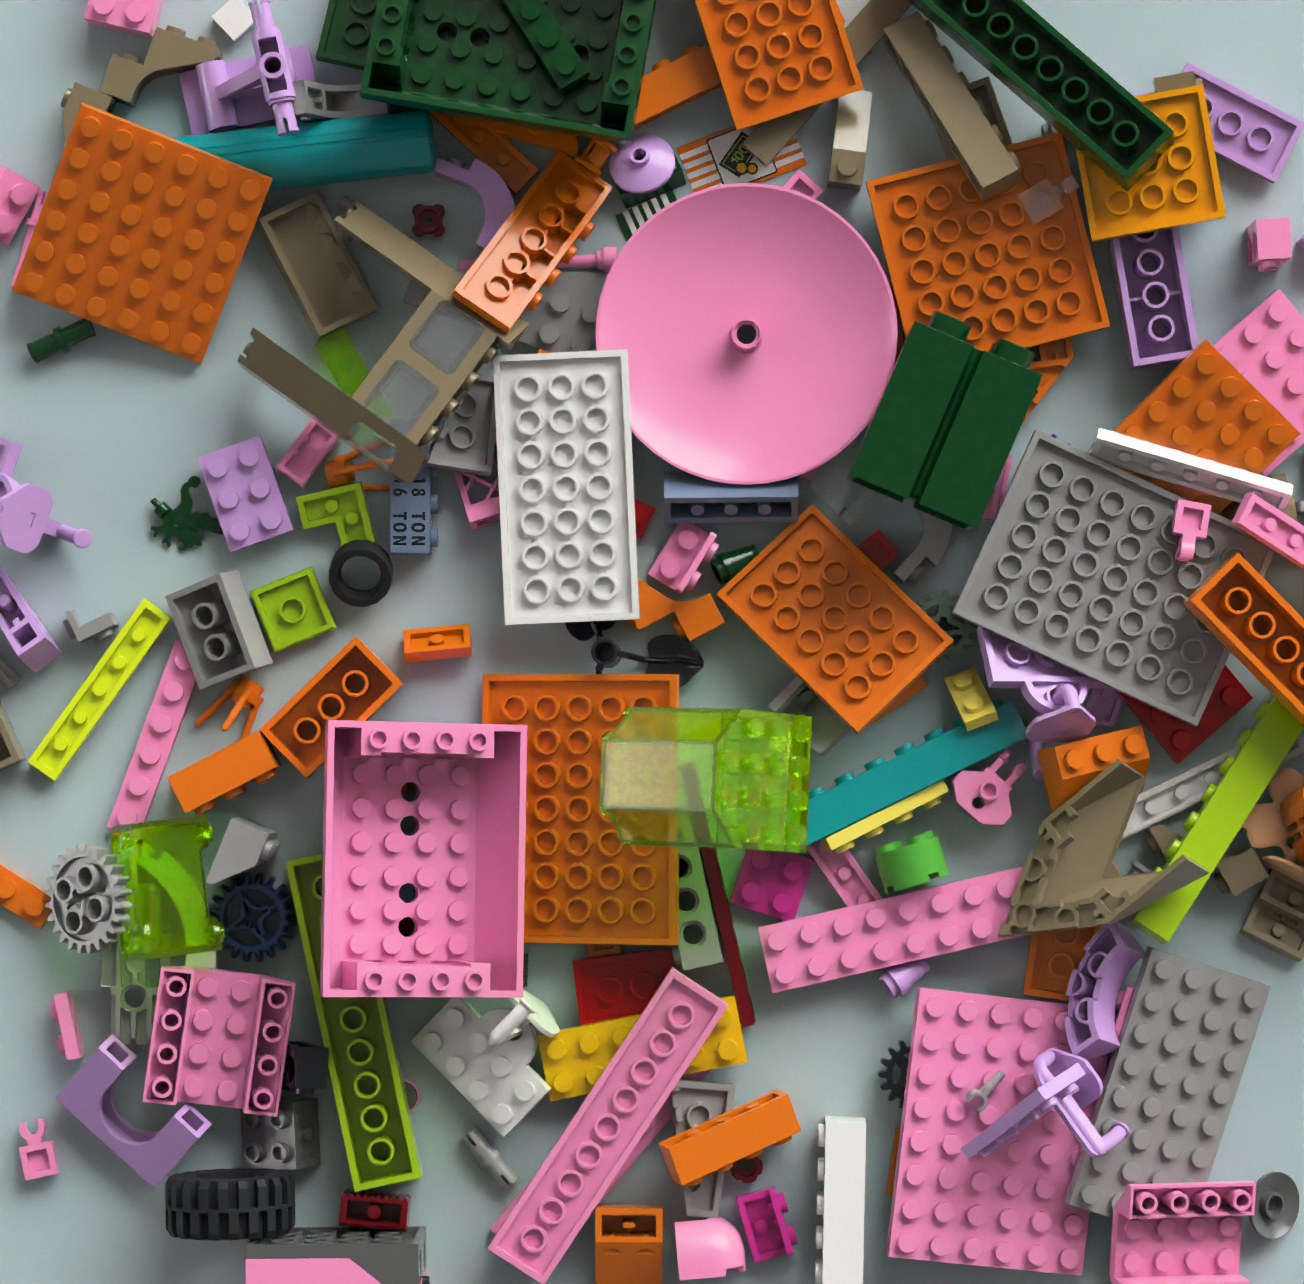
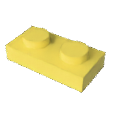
M975 667L943 678L967 732L999 720L996 709Z

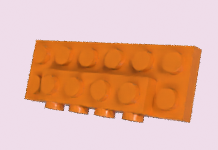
M558 150L456 286L451 296L508 334L519 317L527 309L533 312L544 296L540 293L543 286L545 285L548 288L553 286L561 273L557 267L561 262L568 265L577 252L578 248L574 246L578 239L585 241L595 227L591 220L610 195L613 187Z

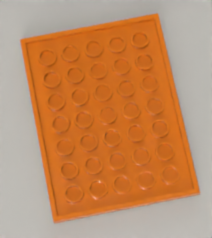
M483 674L482 724L527 725L524 943L679 945V674Z

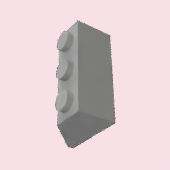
M239 570L219 573L165 596L200 690L273 664Z
M243 817L230 819L205 883L213 885L260 866L266 863L267 860L274 859L281 842L276 839L278 831Z

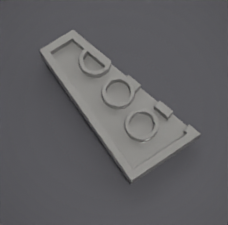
M680 1079L670 1094L674 1136L732 1110L735 1085L731 1083ZM713 1171L703 1176V1181L693 1186L686 1187L685 1185H680L682 1213L684 1215L707 1218L719 1217L724 1172L715 1173Z

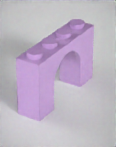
M112 1034L95 1050L55 1099L64 1106L66 1111L80 1120L93 1135L97 1136L112 1149L117 1157L123 1159L134 1169L141 1179L147 1181L155 1188L201 1138L212 1123L187 1102L161 1129L143 1130L127 1122L116 1107L114 1087L119 1077L137 1056Z

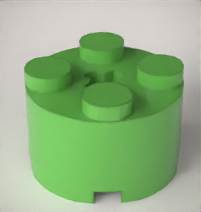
M932 830L907 838L908 844L902 845L901 840H897L875 848L877 854L874 855L886 894L929 882L933 878H941L950 874L938 835L934 836Z

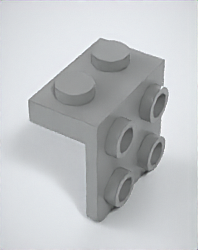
M798 676L768 705L792 731L820 756L827 755L851 730Z

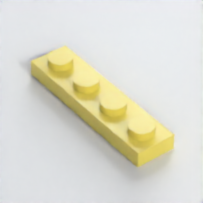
M942 779L819 841L825 852L835 849L836 853L840 854L854 847L853 840L864 834L866 839L874 837L884 831L883 824L894 820L897 825L914 816L911 810L921 805L926 810L943 801L941 795L949 790Z

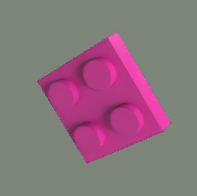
M750 839L730 903L784 921L795 919L814 860L795 853L786 854L783 849Z

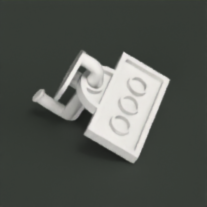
M524 989L523 998H508L515 1006L514 1009L506 1007L488 1011L483 1016L463 997H452L411 1041L503 1137L507 1136L552 1089L531 1068L529 1063L536 1054L538 1042L534 1026L548 1037L556 1036L560 1032V1028L548 1006ZM521 1035L519 1039H514V1037Z

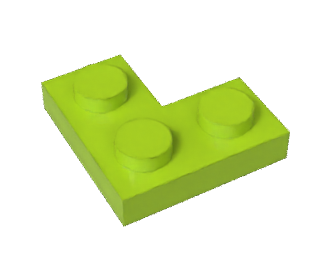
M362 481L296 497L304 530L336 522L341 546L354 540H369L377 544Z

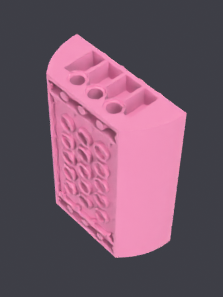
M325 721L321 997L523 998L527 725ZM407 782L414 784L417 789V795L411 802L404 800L401 796V788ZM406 816H411L416 822V830L409 836L405 835L400 828V823ZM406 883L411 884L415 889V897L409 903L403 902L399 897V890ZM405 917L412 919L415 926L413 933L407 937L401 935L398 929L399 922Z

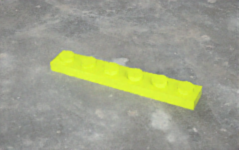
M144 598L27 761L52 780H58L172 620L171 616Z

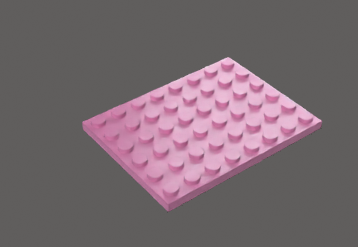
M917 987L885 1255L887 1257L1082 1276L1090 1211L1064 1202L1082 1146L1054 1107L1043 1115L1038 1111L1037 1114L1040 1118L1025 1129H1022L1019 1125L1017 1128L1020 1133L1004 1144L1001 1140H998L997 1142L1000 1144V1147L986 1157L978 1153L968 1160L961 1150L963 1146L1039 1088L1033 1070L1034 1060L1039 1054L1049 1048H1055L1072 1054L1065 1029V1017H1068L1069 1004ZM1108 1054L1086 1059L1100 1077L1102 1084L1106 1075ZM999 1070L1002 1071L1005 1077L986 1097L988 1100L987 1107L982 1112H975L974 1108L981 1102L982 1097L975 1096L967 1103V1092L975 1088L980 1089ZM1098 1098L1082 1110L1089 1121H1091Z

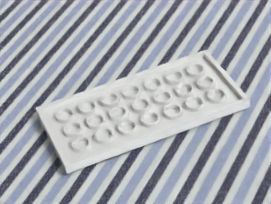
M628 349L497 355L493 360L505 625L640 619Z

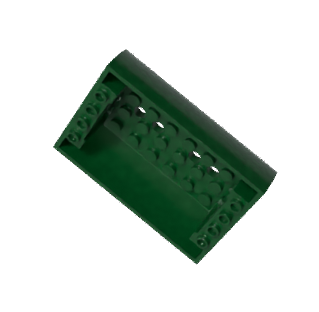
M378 0L360 96L366 100L630 145L635 127L657 0H543L574 49L583 50L588 54V59L584 62V65L588 69L590 76L563 93L560 92L502 0ZM443 27H451L457 34L453 40L444 41L438 37V31ZM482 32L488 35L490 40L485 46L478 47L472 44L471 37L475 33Z

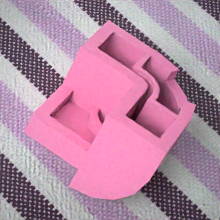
M719 1216L718 1218L674 1222L679 1281L726 1276V1271H746L745 1250L740 1232L730 1221Z

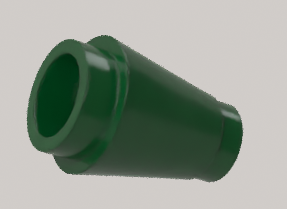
M752 544L716 554V558L710 561V565L717 581L721 585L729 582L759 554V551Z

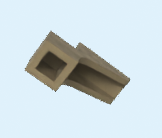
M167 25L166 30L156 27L144 64H140L141 58L123 52L121 57L112 54L99 92L111 96L116 102L135 108L141 92L152 80L165 75L195 70L196 65L204 62L222 60L223 53L220 48L216 47L218 43L211 39L199 36L196 41L185 37L186 32L179 28Z
M1154 824L1146 828L1149 836L1145 838V841L1154 855L1159 853L1164 863H1166L1168 857L1165 856L1166 850L1175 838L1180 841L1182 836L1164 825ZM1246 847L1237 853L1223 856L1214 869L1217 874L1213 876V879L1222 894L1228 892L1229 896L1235 897L1267 879L1269 875L1254 849Z

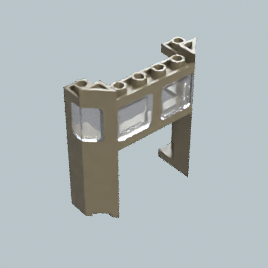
M356 201L353 204L355 211L350 208L344 218L337 216L334 219L340 235L350 242L355 239L429 292V294L352 397L345 394L254 327L250 332L254 341L253 343L249 342L243 350V353L247 356L245 358L240 354L237 362L245 371L367 459L377 464L402 483L404 481L411 485L430 459L428 453L422 449V446L424 444L429 446L437 437L439 429L436 427L444 417L449 419L455 413L460 404L457 399L464 390L469 392L475 386L480 377L477 372L483 364H491L499 350L503 347L511 350L530 324L519 317L508 334H506L460 303L451 295L464 276L359 201Z

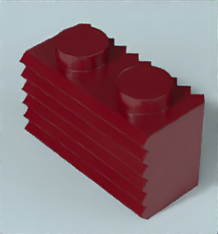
M347 1188L341 1195L339 1226L406 1232L409 1225L411 1196L409 1194L404 1196L402 1193L397 1195L395 1192L392 1195L389 1192L384 1195L382 1191L377 1194L376 1191L370 1193L369 1190L365 1193L363 1190L354 1192V1190L350 1191Z

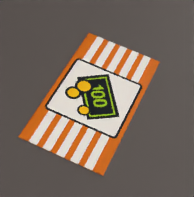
M759 124L738 131L735 130L734 126H731L676 148L693 192L725 184H758L807 165L796 135L767 167L741 146L743 141Z

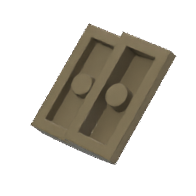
M1271 869L1268 873L1269 877L1264 880L1239 933L1300 962L1304 958V885Z

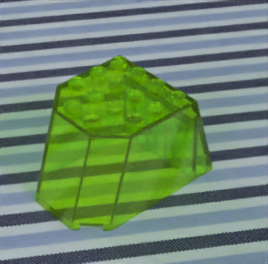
M628 707L623 713L625 718L613 732H608L602 739L599 809L604 816H609L620 833L617 837L621 844L728 852L806 853L812 716L749 709Z

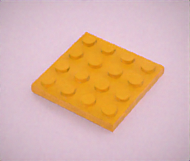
M1203 84L1135 97L1174 130V143L1128 192L1076 148L1092 242L1226 218Z

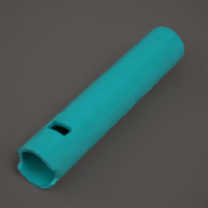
M424 109L297 123L299 132L291 134L288 124H286L287 136H278L277 126L173 137V139L272 177L273 179L268 191L434 172L433 170L436 165L433 124L430 112Z

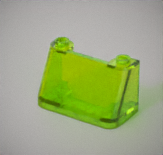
M208 815L113 826L109 837L111 854L118 856L116 864L125 865L121 875L122 877H130V880L125 884V888L133 891L131 895L126 896L127 901L133 904L132 908H126L125 911L131 920L122 922L126 932L120 934L124 957L127 960H147L223 950L224 927L215 917H209L202 858V850L206 849L209 842L213 840V827L208 822Z

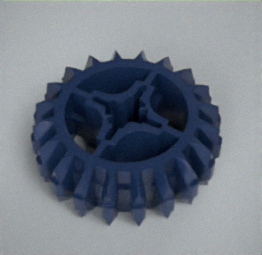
M249 872L243 874L244 884H241L236 876L230 878L234 888L231 890L227 885L222 884L220 890L226 896L223 898L219 895H213L212 900L220 904V907L209 908L211 915H218V920L212 921L213 927L219 926L220 932L215 933V939H220L222 936L226 939L221 944L220 949L224 951L232 945L234 949L231 952V957L234 959L237 958L240 951H244V962L250 961L252 952H255L257 962H262L264 960V950H266L270 958L276 957V951L273 946L276 945L283 951L287 948V945L281 938L285 937L292 940L295 937V934L286 930L287 926H298L297 920L289 919V914L296 913L295 907L288 909L286 904L293 901L292 894L285 898L281 896V893L286 890L287 886L281 884L277 889H274L273 885L276 882V877L271 876L267 883L264 884L262 872L256 874L255 882H252ZM246 890H260L271 896L274 901L267 905L259 906L248 896ZM237 896L241 914L237 920L228 924L227 910L233 898ZM249 908H254L253 912L257 910L261 912L268 909V912L262 914V917L257 920L258 926H253V922L239 925L240 922L246 920L245 918L249 916ZM279 910L280 924L276 934L270 939L267 933L266 919L270 914ZM241 929H249L256 938L258 937L261 944L251 945L237 939L233 933Z

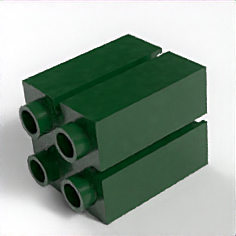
M933 311L927 325L914 321L846 479L903 503L904 498H914L916 501L913 508L964 530L972 531L978 528L1043 375L1029 369L1035 353L1000 338H997L996 342L992 343L989 352L973 347L974 345L966 342L972 328L970 325L949 315Z

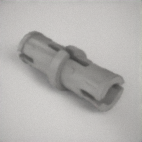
M476 1127L460 1139V1142L478 1160V1167L481 1170L485 1168L503 1191L519 1178L500 1157V1150L498 1148L493 1149Z

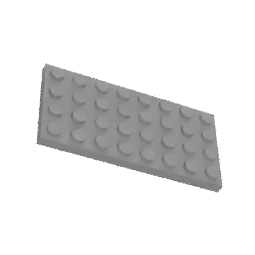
M1150 946L1147 947L1146 955L1144 956L1118 1037L1120 1047L1113 1051L1103 1081V1092L1097 1100L1090 1121L1101 1137L1111 1130V1125L1116 1121L1125 1123L1130 1129V1135L1114 1148L1097 1158L1089 1156L1083 1148L1081 1149L1064 1201L1065 1203L1113 1218V1208L1128 1184L1208 1181L1271 986Z

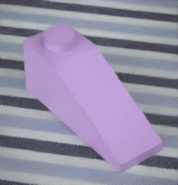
M1 568L0 628L17 656L36 673L60 656L62 652L10 576Z

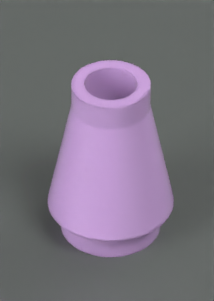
M925 959L894 965L883 970L884 974L879 976V981L892 999L898 996L903 997L924 974L930 971V967Z

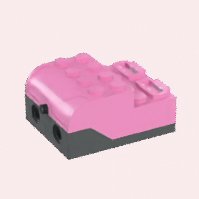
M408 1226L406 1232L359 1227H293L290 1233H285L281 1236L250 1239L245 1245L246 1284H430V1276H427L426 1226Z

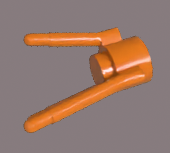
M383 438L365 445L363 448L370 452L389 442ZM356 450L334 456V461L325 462L329 488L352 484L350 481L356 480L355 472L392 464L395 456L355 465L349 460L362 455ZM363 484L364 491H390L389 485Z
M243 675L238 682L232 680L227 690L194 722V725L199 727L234 694L231 700L236 704L221 729L226 732L242 707L248 710L251 706L240 740L249 736L257 711L264 701L260 697L264 688Z

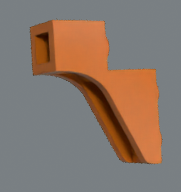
M638 579L640 619L625 620L629 628L636 625L638 631L674 613L676 619L671 622L680 639L686 636L689 642L725 624L710 593L691 601H675L664 596L640 579Z

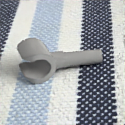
M999 1070L980 1089L975 1088L967 1092V1103L975 1096L982 1097L981 1102L974 1108L975 1112L985 1110L988 1104L986 1097L1005 1077V1074Z

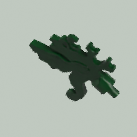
M197 476L190 477L188 482L183 484L180 489L181 504L174 510L164 501L160 503L155 497L150 501L156 507L154 512L164 523L162 526L151 527V530L155 532L153 536L156 537L159 532L166 531L167 535L162 543H167V547L172 545L170 542L172 536H177L178 542H183V546L178 547L181 551H185L188 547L191 548L194 545L201 546L202 543L199 539H203L204 535L192 531L188 526H193L196 530L210 531L223 535L222 528L218 525V519L210 517L207 512L201 514L196 511L188 515L193 508V500L189 488H196L201 483L200 478Z

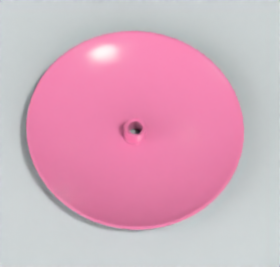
M757 183L725 184L688 194L670 203L641 225L626 242L606 277L597 310L595 333L597 351L628 349L632 433L654 454L689 474L711 481L740 485L767 484L804 474L824 464L854 441L873 417L894 368L898 337L896 309L887 277L878 258L857 230L838 213L805 194L783 187ZM742 327H750L754 330L756 338L750 344L741 343L737 338V331Z

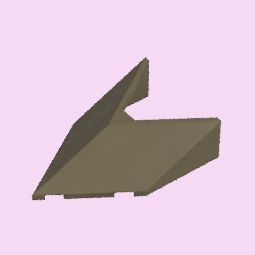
M1117 759L1041 822L1037 832L1039 839L1033 854L1028 855L1010 901L1012 909L1006 924L1002 923L998 936L1004 937L1112 925L1209 874V871L1204 866L1182 854L1163 871L1122 875L1113 860L1145 778L1140 772Z

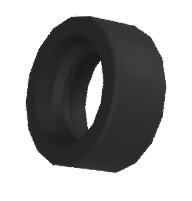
M354 540L345 543L335 552L329 568V584L333 593L342 602L355 607H367L378 603L386 596L393 578V563L389 554L380 545L369 540ZM355 556L372 559L378 564L381 571L380 580L375 587L369 590H356L349 587L341 576L343 564L349 558Z

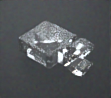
M1073 175L1053 187L1049 180L1045 179L1022 192L1017 197L1033 225H1036L1062 210L1064 206L1059 199L1076 191L1080 186Z

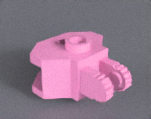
M1006 748L989 767L985 766L981 771L960 770L950 780L954 802L980 824L1004 825L1012 816L1009 793L1013 789L1011 786L1026 770L1027 766L1021 762L1011 770L1005 780L1001 779L995 772L1009 759L1011 752ZM975 797L981 799V806L979 808H974L972 805V800Z

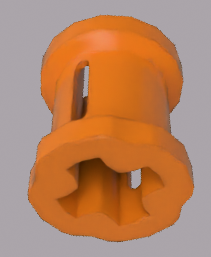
M591 138V142L583 154L577 156L574 161L599 177L601 174L600 168L611 153L615 154L617 148L609 141Z

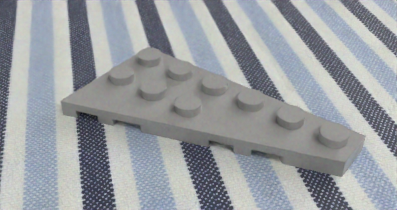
M455 270L462 276H465L468 270ZM561 271L551 288L544 285L540 293L544 296L533 312L527 309L520 316L530 325L517 342L536 349H543L550 353L597 351L595 334L597 310L608 273ZM410 279L403 303L419 307L429 292ZM454 305L448 311L442 308L438 315L484 330L480 323Z

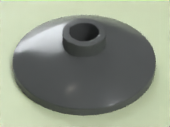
M1270 1172L1263 1175L1256 1182L1254 1215L1249 1216V1219L1257 1234L1267 1239H1278L1290 1231L1297 1219L1299 1193L1291 1177L1281 1172Z

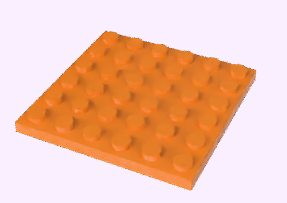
M81 103L12 291L201 364L273 178Z
M1058 132L1004 146L1007 152L1012 151L1016 155L1020 163L1021 169L1018 170V184L984 202L956 159L866 181L905 339L914 321L927 325L933 311L949 315L970 325L972 328L966 342L974 345L973 347L988 352L992 343H995L997 338L1010 341L1027 349L1111 326L1062 134Z

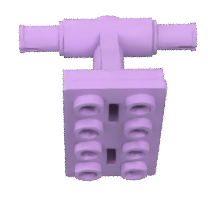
M257 0L248 2L255 28L251 37L255 56L226 63L223 60L208 61L196 65L195 70L179 74L192 135L231 131L270 121L276 122L278 136L288 135L285 121L288 123L291 134L299 132L295 117L297 115H295V109L292 104L296 98L293 81L304 79L317 82L308 45L292 48L284 45L282 32L274 24L270 0H260L262 13H260Z

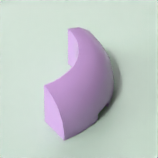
M1118 921L1112 925L1102 926L1083 949L1086 953L1078 969L1072 970L1066 995L1069 996L1068 1017H1065L1066 1035L1072 1054L1085 1059L1103 1056L1120 1047L1115 1029L1117 996L1130 970L1146 955L1133 934Z

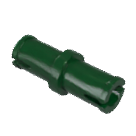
M83 318L62 329L59 326L54 328L53 333L28 343L27 348L32 359L37 364L41 360L60 351L66 353L71 350V346L97 334L92 322Z

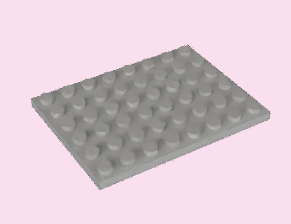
M1036 429L1031 436L951 614L1196 727L1230 651L1183 602L1229 556L1239 553L1264 578L1275 551L1231 523V520L1210 511L1206 539H1196L1193 559H1189V562L1175 560L1176 549L1180 539L1179 535L1170 534L1175 502L1178 499H1186Z

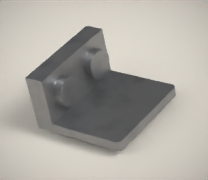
M318 1098L279 1101L277 1117L243 1113L240 1108L243 1168L298 1170L321 1165Z

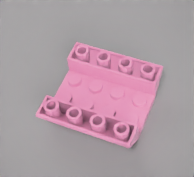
M161 966L142 1102L176 1106L178 1101L241 1108L243 1113L277 1117L296 982L262 974L214 968Z
M1256 1182L1128 1184L1113 1208L1109 1266L1111 1284H1250L1249 1280L1239 1274L1242 1216L1254 1215Z

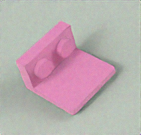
M678 523L648 575L680 595L683 594L685 589L692 592L701 577V573L697 569L702 561L709 564L719 547L715 543L717 535L713 532L709 534L693 523Z

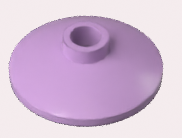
M649 134L633 136L630 145L620 143L616 147L617 151L615 154L611 155L609 170L613 181L621 189L637 194L659 189L671 178L675 169V156L671 146L662 138ZM645 156L642 160H636L639 157Z

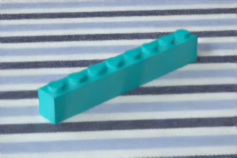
M1000 698L992 702L999 720L967 732L962 719L958 718L953 721L955 728L945 733L940 727L924 735L923 737L926 742L916 747L910 742L893 750L896 757L884 762L881 756L865 764L866 771L855 777L852 771L834 779L835 787L824 791L822 786L817 787L804 794L806 801L794 806L791 800L775 808L776 815L769 818L786 854H791L1025 739L1026 728L1013 701L1011 700L1003 704Z

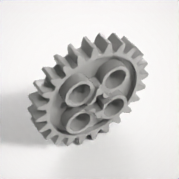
M99 844L76 845L75 848H67L66 855L58 856L60 864L51 866L55 876L47 877V881L52 885L51 889L45 890V894L51 897V901L45 904V908L52 909V914L47 919L48 921L56 922L53 933H61L59 942L68 943V949L77 950L79 954L101 953L102 950L111 949V943L119 942L117 934L126 932L122 922L131 920L129 915L125 913L126 908L133 907V904L128 902L126 897L131 895L133 891L125 888V884L130 880V877H122L121 875L125 865L116 864L118 856L116 854L109 855V848H100Z

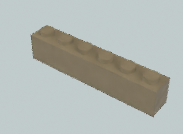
M919 11L884 28V45L981 200L984 202L1018 184V170L1021 169L1016 155L1012 151L1007 152L1003 146V136L999 128L995 124L991 126L986 119L987 111L979 98L974 99L969 92L970 84L963 72L957 73L952 65L954 60L949 49L945 45L941 47L936 40L937 32L929 19L924 21Z

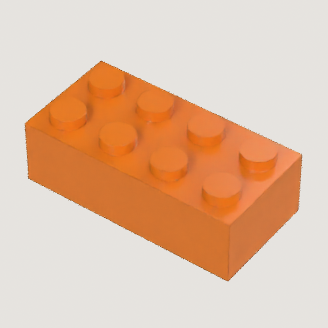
M355 636L260 731L306 778H310L324 764L326 720L368 721L405 684L358 636Z

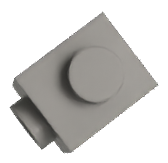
M73 609L65 611L67 620L63 621L71 639L77 638L78 642L82 643L94 638L96 643L114 635L112 629L119 626L114 613H107L82 625L76 611Z

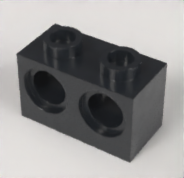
M288 1041L282 1090L294 1091L295 1094L313 1095L314 1089H326L329 1048L308 1042Z

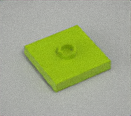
M312 566L249 591L274 653L337 629Z

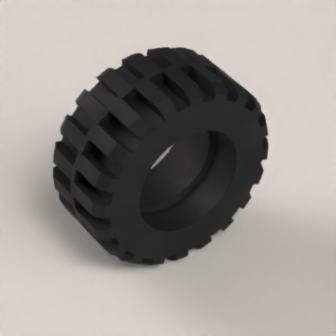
M213 1169L170 1175L165 1183L166 1230L170 1236L175 1238L210 1241L269 1238L290 1233L295 1226V1179L288 1171L274 1169Z

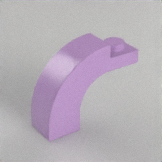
M448 156L446 161L438 158L433 170L435 175L472 190L480 197L485 206V221L476 242L477 249L483 251L515 209L511 192L495 170L474 158L470 170L465 169L466 163Z

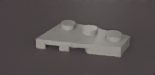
M478 374L480 377L475 386L469 392L465 390L457 399L460 404L455 413L449 419L446 418L425 467L484 476L492 474L496 439L494 376Z

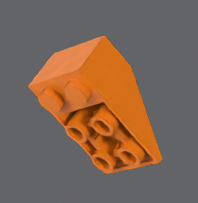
M597 1204L595 1207V1284H662L663 1204Z

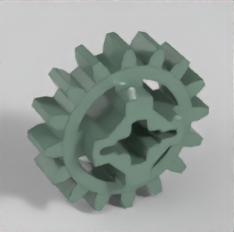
M943 591L941 598L938 599L934 592H930L929 602L922 598L917 600L920 608L925 612L928 608L937 605L936 614L931 619L937 623L940 621V618H944L946 625L957 628V630L945 631L950 637L962 635L958 643L943 654L946 655L949 662L954 661V652L961 656L966 654L963 648L964 644L974 645L973 640L969 638V634L977 633V628L971 627L970 622L962 619L963 623L956 622L950 615V607L954 608L959 597L958 594L950 600L948 599V591ZM942 656L935 663H940Z

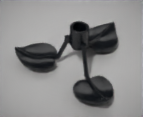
M616 620L565 622L569 633L580 641H587L595 634L597 635V641L591 649L592 658L598 663L595 667L596 674H602L604 668L615 667L621 658L641 663H649L646 674H679L680 688L688 683L704 666V660L697 649L686 640L674 635H660L653 638L647 648L649 657H643L621 651L616 643L603 637L602 631L612 628Z

